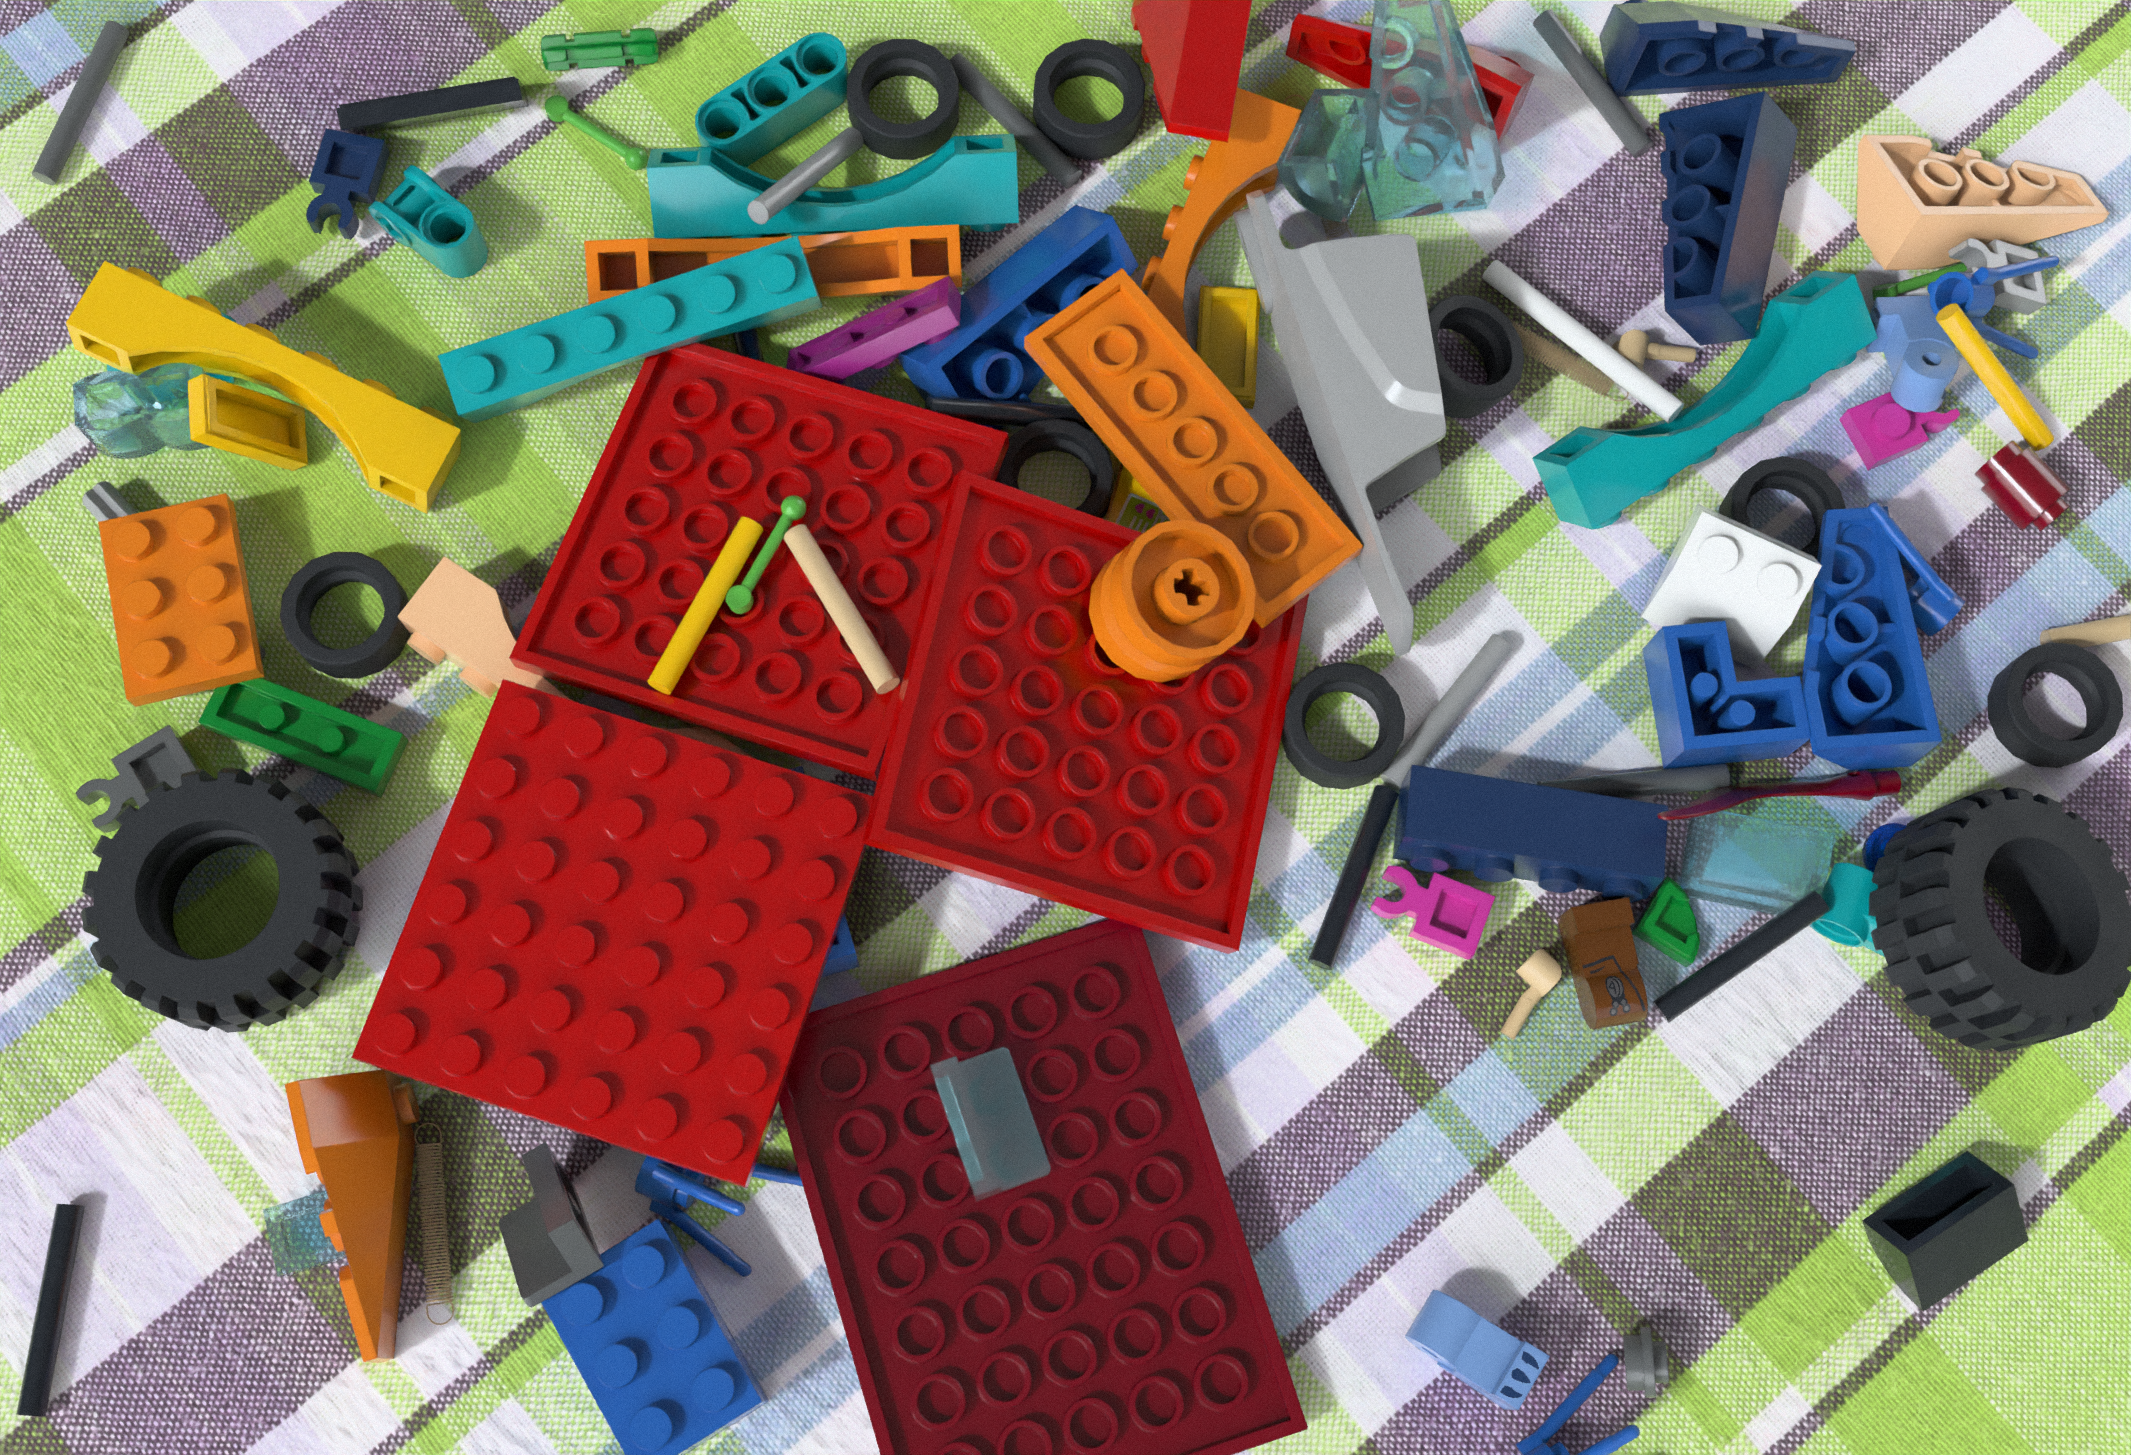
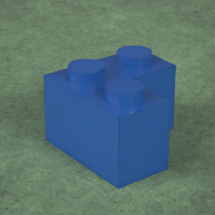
M1726 621L1663 626L1642 649L1663 769L1785 758L1812 738L1800 676L1736 681Z

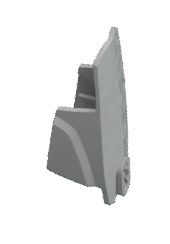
M1261 189L1246 194L1248 208L1233 212L1237 232L1263 310L1266 315L1272 313L1271 323L1341 521L1363 545L1360 555L1356 557V560L1394 652L1398 657L1409 653L1411 650L1414 612L1388 553L1375 515L1401 497L1440 475L1441 461L1437 442L1446 435L1442 392L1417 243L1414 237L1408 234H1389L1321 241L1298 249L1285 248L1281 242L1266 197Z

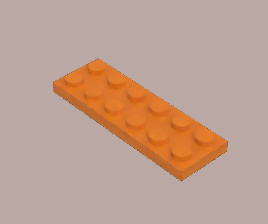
M1123 268L1024 337V349L1170 521L1186 519L1207 524L1233 541L1250 567L1256 588L1253 618L1262 629L1360 555L1363 548L1360 541Z

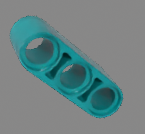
M825 32L804 36L706 100L698 108L695 115V127L700 147L712 146L737 164L747 168L839 107L847 99V78L849 75L846 49L842 41L834 35ZM818 69L832 70L825 75L812 73ZM771 100L784 101L783 104L775 107L764 105ZM731 131L736 133L727 139L715 138L717 134Z

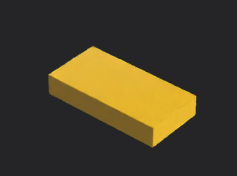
M1201 285L1198 301L1196 354L1243 408L1253 409L1256 397L1260 299L1257 290Z
M201 374L188 381L190 440L291 471L308 465L304 407L205 374Z

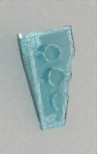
M1374 0L1369 55L1372 59L1370 91L1366 95L1364 115H1367L1365 143L1361 148L1360 170L1373 221L1487 209L1505 178V172L1494 121L1450 0Z

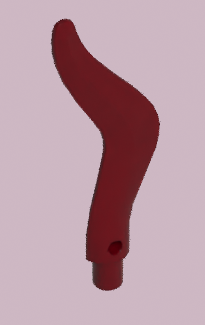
M1858 770L1819 781L1734 783L1725 787H1717L1680 808L1660 812L1657 814V817L1663 820L1699 817L1716 813L1753 799L1766 797L1826 796L1869 801L1873 797L1897 795L1901 790V778L1895 770L1876 772Z

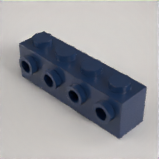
M1411 765L1399 790L1392 859L1410 861V865L1413 868L1425 872H1442L1448 868L1472 871L1475 877L1488 882H1507L1516 878L1538 882L1540 888L1550 892L1567 893L1578 888L1602 892V896L1607 900L1629 897L1630 903L1641 899H1647L1665 878L1667 820L1659 819L1657 814L1668 811V806Z

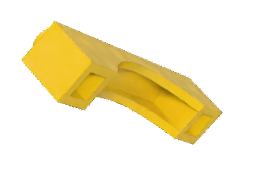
M104 261L66 321V326L76 350L133 377L164 372H208L241 378L279 392L308 409L336 434L356 460L370 488L426 514L429 512L461 453V429L455 427L453 420L441 411L427 406H423L419 410L398 400L396 394L382 383L372 379H363L360 382L339 372V368L323 355L312 351H305L304 354L292 350L282 345L280 340L264 327L253 323H247L245 326L223 317L221 312L210 302L194 295H187L186 298L178 296L164 289L155 277L139 268L128 267L124 270Z

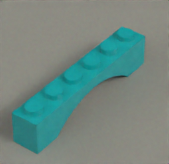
M1014 134L953 136L934 154L902 173L870 184L841 188L811 187L764 224H758L750 218L747 210L748 204L778 180L770 179L737 164L712 146L651 149L646 167L654 238L707 239L706 237L713 236L765 238L767 234L791 233V236L827 234V231L851 230V232L894 227L957 224L959 226L970 225L971 229L979 232H994L1004 229L1007 223H1019L1017 151Z
M794 236L440 354L438 358L458 416L472 423H478L532 405L576 383L631 362L710 338L766 327L822 308L823 305L804 249L798 236Z
M1815 270L1771 299L1755 333V338L1751 339L1736 364L1714 388L1693 405L1683 409L1672 422L1667 423L1665 420H1661L1637 428L1612 430L1579 426L1532 458L1559 520L1591 530L1611 525L1621 517L1623 509L1641 497L1656 494L1666 488L1670 483L1669 478L1689 465L1698 464L1711 458L1717 452L1718 445L1736 433H1742L1757 427L1763 422L1764 414L1782 402L1794 400L1806 394L1811 388L1810 383L1830 370H1836L1852 363L1857 358L1856 352L1878 338L1855 274Z

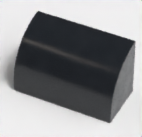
M1968 1151L1862 1220L1869 1242L1883 1267L1904 1294L1923 1312L2029 1241L2014 1184Z

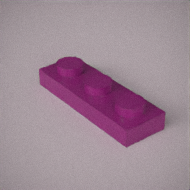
M947 276L789 350L786 369L842 384L848 376L865 368H882L894 361L900 352L922 342L924 344L939 342L947 337L956 326H959L961 294L951 277Z

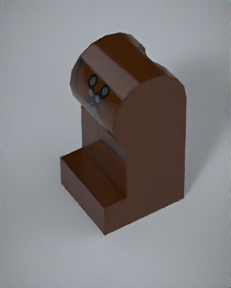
M1629 897L1571 907L1557 917L1582 1015L1589 1028L1595 1030L1645 1021L1648 1013V1002L1644 982L1637 968L1639 962L1630 928L1635 921Z

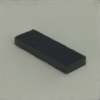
M513 76L339 105L340 108H336L340 129L344 132L358 135L529 107L525 85Z

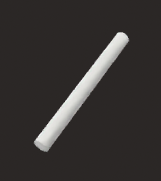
M1495 260L1485 270L1482 277L1483 280L1667 423L1672 422L1684 407L1682 401L1502 262Z

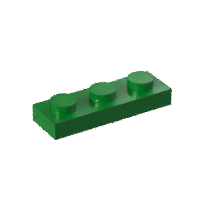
M262 678L215 688L198 721L207 730L379 798L382 797L409 742L405 735Z

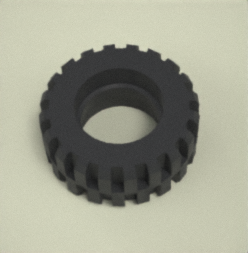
M223 767L218 772V779H215L204 769L183 773L181 776L182 786L173 788L165 781H162L145 791L149 802L139 809L128 804L114 818L122 826L112 839L101 835L92 852L102 858L97 872H85L82 892L94 898V903L92 907H85L81 911L84 931L99 939L90 948L98 966L113 973L111 983L124 995L139 1001L141 1006L188 1027L208 1031L211 1027H216L227 1033L248 1031L251 1021H257L265 1026H270L286 1019L287 1013L284 1007L294 1003L303 1009L320 996L313 988L317 981L323 975L334 981L345 964L336 959V956L342 944L350 947L355 946L360 927L350 921L352 911L363 909V889L356 885L352 878L360 870L354 854L343 845L345 837L328 818L297 791H291L281 781L264 774L254 779L243 769ZM256 845L268 851L276 861L280 886L275 910L259 935L243 948L219 958L202 960L190 956L183 951L174 931L173 909L177 893L192 869L213 853L233 846Z
M2006 787L1999 791L1993 788L1986 789L1910 821L1905 829L1896 832L1888 841L1884 850L1885 856L1878 859L1872 877V882L1878 885V889L1870 892L1869 915L1876 916L1877 928L1872 930L1871 936L1875 951L1882 950L1888 966L1882 969L1890 984L1893 986L1900 985L1907 995L1902 1001L1915 1015L1919 1017L1927 1015L1931 1019L1928 1026L1948 1039L1958 1037V1042L1964 1046L1981 1051L1991 1048L1998 1052L2017 1050L2088 1029L2092 1023L2102 1021L2114 1010L2118 1002L2117 998L2124 996L2131 981V972L2127 969V967L2131 966V906H2129L2125 892L2131 887L2124 871H2116L2110 860L2114 853L2104 839H2094L2088 832L2091 825L2081 816L2071 811L2063 813V804L2041 794L2033 796L2032 792L2025 789ZM1984 879L1989 881L2002 894L2015 916L2021 938L2020 961L2004 947L1989 921L1983 895Z

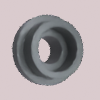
M1640 1327V1334L1623 1335L1627 1391H1645V1398H1656L1655 1383H1669L1666 1342L1652 1341L1651 1328Z

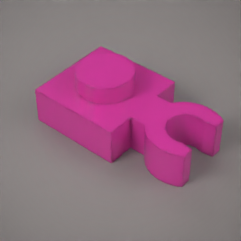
M1888 392L1848 409L1839 420L1869 471L1920 449L1929 440L1925 432L1939 433L1946 430L1960 416V412L1957 408L1943 414L1935 411L1926 413L1913 412L1897 404L1892 398L1891 392Z
M1388 866L1383 872L1382 879L1396 884L1402 892V898L1398 902H1389L1384 898L1376 897L1370 909L1378 916L1386 919H1396L1403 915L1413 918L1414 922L1408 935L1409 937L1470 960L1475 954L1495 896L1435 872L1430 877L1427 887L1424 888L1417 884L1415 877L1408 870L1399 866Z

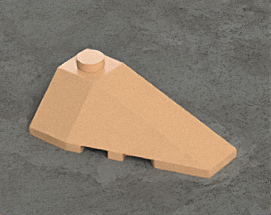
M1863 135L1858 144L1857 231L1872 251L1873 258L1884 270L1935 269L1961 262L1960 260L1950 258L1948 251L1970 238L1977 239L1985 245L1997 239L2019 246L2103 223L2110 214L2082 177L2076 173L2015 160L2009 168H2004L1982 160L1980 151L1965 147L1961 148L1957 156L1932 151L1930 139L1913 135Z

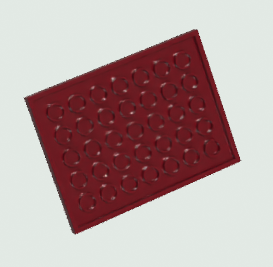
M1108 919L808 1014L778 1101L880 1455H1233L1308 1429L1142 928Z

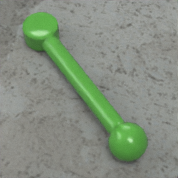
M554 95L546 100L545 110L548 118L552 121H567L625 158L626 165L632 170H642L647 166L648 155L643 148H630L570 110L568 102L563 96Z
M1960 263L1897 283H1885L1872 287L1873 301H1875L1876 297H1898V294L1928 286L1947 272H1964L1967 268L1964 263Z
M791 495L782 501V516L742 584L733 586L728 590L725 596L726 603L734 613L743 614L753 607L754 598L751 592L793 521L801 519L805 515L806 503L801 497Z

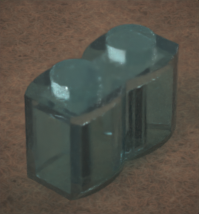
M169 363L150 368L138 376L121 371H107L89 375L73 384L75 426L103 455L118 459L144 457L157 452L165 446L184 451L212 447L190 440L188 381L201 374H207L201 367L193 364Z

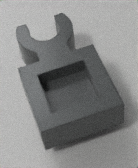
M167 725L111 759L120 775L111 780L101 778L90 780L84 783L75 794L79 800L88 806L97 802L100 798H110L108 810L92 820L96 828L104 833H108L122 826L114 818L128 804L133 807L138 805L141 808L149 802L145 795L146 790L162 781H165L173 788L182 786L181 776L183 773L200 770L179 733L170 725Z

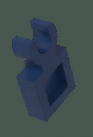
M325 129L309 179L314 192L321 194L310 202L306 212L307 222L314 233L321 234L324 222L328 217L341 215L338 229L344 239L351 240L356 235L359 228V219L354 210L356 201L372 204L375 201L390 154L384 140Z

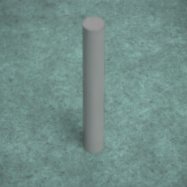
M848 127L751 201L747 208L750 218L758 224H764L858 151L863 146L861 133L853 127Z
M1492 634L1390 762L1388 767L1382 772L1380 776L1388 786L1399 791L1411 765L1421 766L1512 651V646L1506 639L1497 634Z

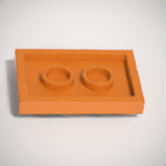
M226 493L98 522L126 699L135 707L265 677L235 506Z

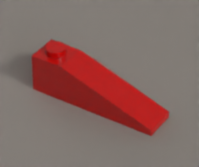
M1300 13L1297 14L1292 23L1286 50V56L1489 159L1493 158L1521 110L1535 74L1521 68L1514 60L1504 56H1497L1480 47Z

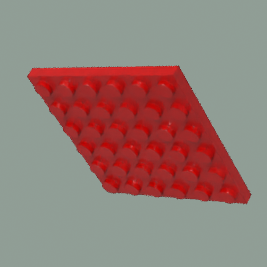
M696 342L646 357L509 659L516 668L877 782L953 478L962 469L996 481L1009 447L1008 433ZM791 495L799 496L805 501L806 512L801 519L793 521L789 529L800 524L806 525L900 678V683L893 690L884 694L876 692L783 538L751 592L754 598L753 607L743 614L734 613L726 603L725 597L670 695L664 694L651 687L647 682L739 519L747 517L756 521L762 526L763 532L732 587L742 584L782 516V501Z
M961 469L953 478L862 844L1226 954L1239 951L1284 725L1286 703L1289 699L1309 594L1263 629L1253 618L1239 642L1185 678L1156 682L1134 677L1113 663L1096 640L1089 616L1091 587L1104 564L1143 533Z
M503 679L351 1058L740 1187L748 1188L867 845L862 844L874 796Z

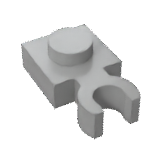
M1970 238L1948 251L1950 258L1964 263L1967 268L1964 272L1974 273L1981 267L1995 268L2038 258L2036 251L1997 239L1985 245L1977 239ZM2041 271L1999 280L1992 285L1995 290V306L2029 315L2047 305Z

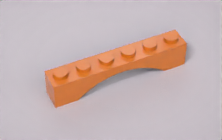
M1238 87L1228 143L1204 139L1211 142L1205 157L1197 154L1194 155L1183 185V189L1190 191L1184 207L1176 204L1173 205L1162 235V239L1169 241L1163 258L1155 255L1151 257L1141 284V290L1148 292L1147 297L1188 344L1183 301L1189 272L1203 246L1218 228L1233 215V212L1239 211L1248 204L1246 194L1259 189L1266 194L1275 189L1294 142L1301 114L1299 109Z
M959 224L894 227L858 232L798 236L820 299L908 295L947 276L951 277L958 291L962 292ZM794 236L731 239L636 238L584 241L588 303L593 304Z

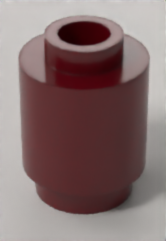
M2014 440L1999 450L1974 474L1984 484L1980 490L2021 531L2033 524L2041 532L2070 507L2062 497L2071 488L2030 447L2023 450Z

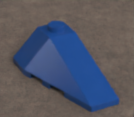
M1882 506L1889 515L1888 506ZM1868 507L1827 510L1822 517L1817 561L1822 567L1814 580L1801 682L1812 737L1810 739L1812 752L1814 755L1850 771L1910 767L1942 742V737L1898 549L1870 514Z

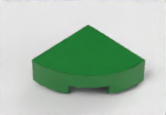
M1667 876L1658 885L1631 932L1684 967H1688L1693 964L1700 944V934L1697 932L1696 919L1689 904L1690 899L1680 885Z

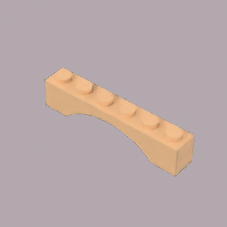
M445 556L397 616L412 635L407 641V644L412 649L436 665H439L444 658L448 659L463 669L458 677L470 688L488 699L495 692H498L502 680L505 679L571 700L542 676L516 668L509 657L517 642L509 610L496 589ZM704 727L660 728L754 758L711 729Z

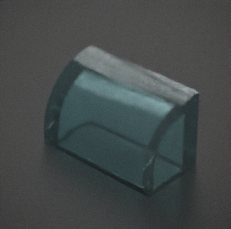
M1314 89L1276 163L1281 181L1289 194L1304 208L1325 219L1338 222L1349 221L1384 148L1371 89Z
M1727 811L1695 817L1688 823L1680 886L1690 898L1778 915L1813 890L1821 896L1829 872L1835 834Z

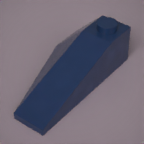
M1629 0L1622 4H1614L1599 36L1607 83L1618 97L1835 83L1856 52L1855 44L1852 40L1675 1L1649 2L1648 0Z

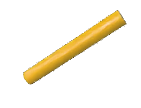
M1952 303L1942 308L1936 315L1937 322L2031 449L2039 451L2049 446L2054 440L2053 433L1959 305Z
M747 517L739 519L647 682L654 689L668 695L672 693L723 603L728 590L732 587L763 532L762 526L756 521Z

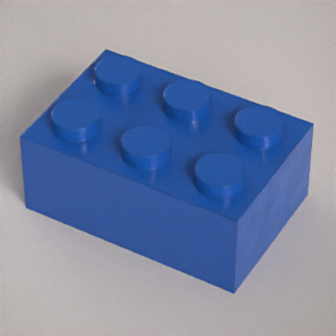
M660 1219L655 1220L601 1253L600 1256L604 1267L541 1302L625 1455H685L769 1402L767 1395L671 1226Z

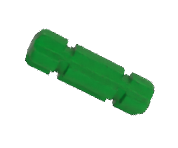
M650 27L630 29V35H623L622 29L574 33V39L567 40L566 34L545 35L541 39L542 61L545 68L549 71L570 70V63H578V69L625 66L626 59H634V65L652 64L657 62L659 57L658 38L655 30Z

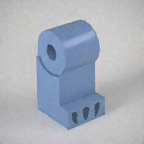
M1930 295L1876 297L1869 315L1878 338L1865 346L1867 353L1884 352L1894 378L1890 392L1897 404L1913 412L1926 413L1935 411L1941 407L1945 399V388L1953 380L1958 370L1959 359L1954 343L1936 320V315L1930 305Z
M1432 1290L1405 1335V1338L1410 1343L1436 1360L1437 1365L1504 1410H1519L1550 1357L1530 1343L1522 1342L1497 1327L1465 1304L1438 1290Z

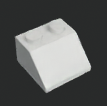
M1697 503L1641 613V617L1662 627L1726 621L1732 659L1756 670L1793 622L1822 565L1814 556Z

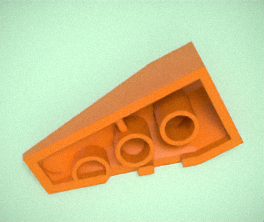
M383 1069L303 1079L285 1084V1089L306 1175L316 1172L320 1182L325 1185L328 1198L324 1201V1211H321L319 1214L325 1237H330L337 1252L345 1251L349 1263L341 1266L339 1269V1284L363 1362L382 1363L392 1360L395 1354L415 1138L411 1123L418 1122L420 1119L414 1090L409 1082L402 1084L400 1077Z

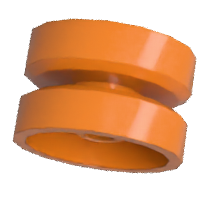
M1186 519L1157 523L1104 564L1091 587L1089 616L1096 640L1113 663L1134 677L1156 682H1166L1189 676L1206 663L1223 654L1243 638L1254 617L1256 588L1249 564L1232 540L1207 524Z

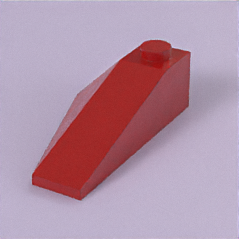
M1133 0L1130 20L1134 31L1139 30L1142 39L1141 53L1144 63H1150L1154 75L1153 90L1167 132L1228 143L1252 0Z

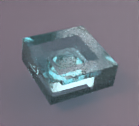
M326 1190L263 1209L277 1276L287 1277L347 1258L345 1251L337 1252L330 1237H325L319 1214L321 1211H324V1201L328 1198Z

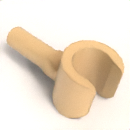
M1635 329L1627 331L1621 336L1619 341L1612 345L1614 350L1641 371L1643 370L1645 359L1693 363L1696 358L1695 348L1649 342L1650 338L1645 332Z
M1544 949L1534 952L1516 970L1530 987L1521 995L1500 1030L1503 1035L1512 1040L1516 1038L1533 1007L1538 1004L1541 997L1552 989L1561 978L1562 970L1559 963Z

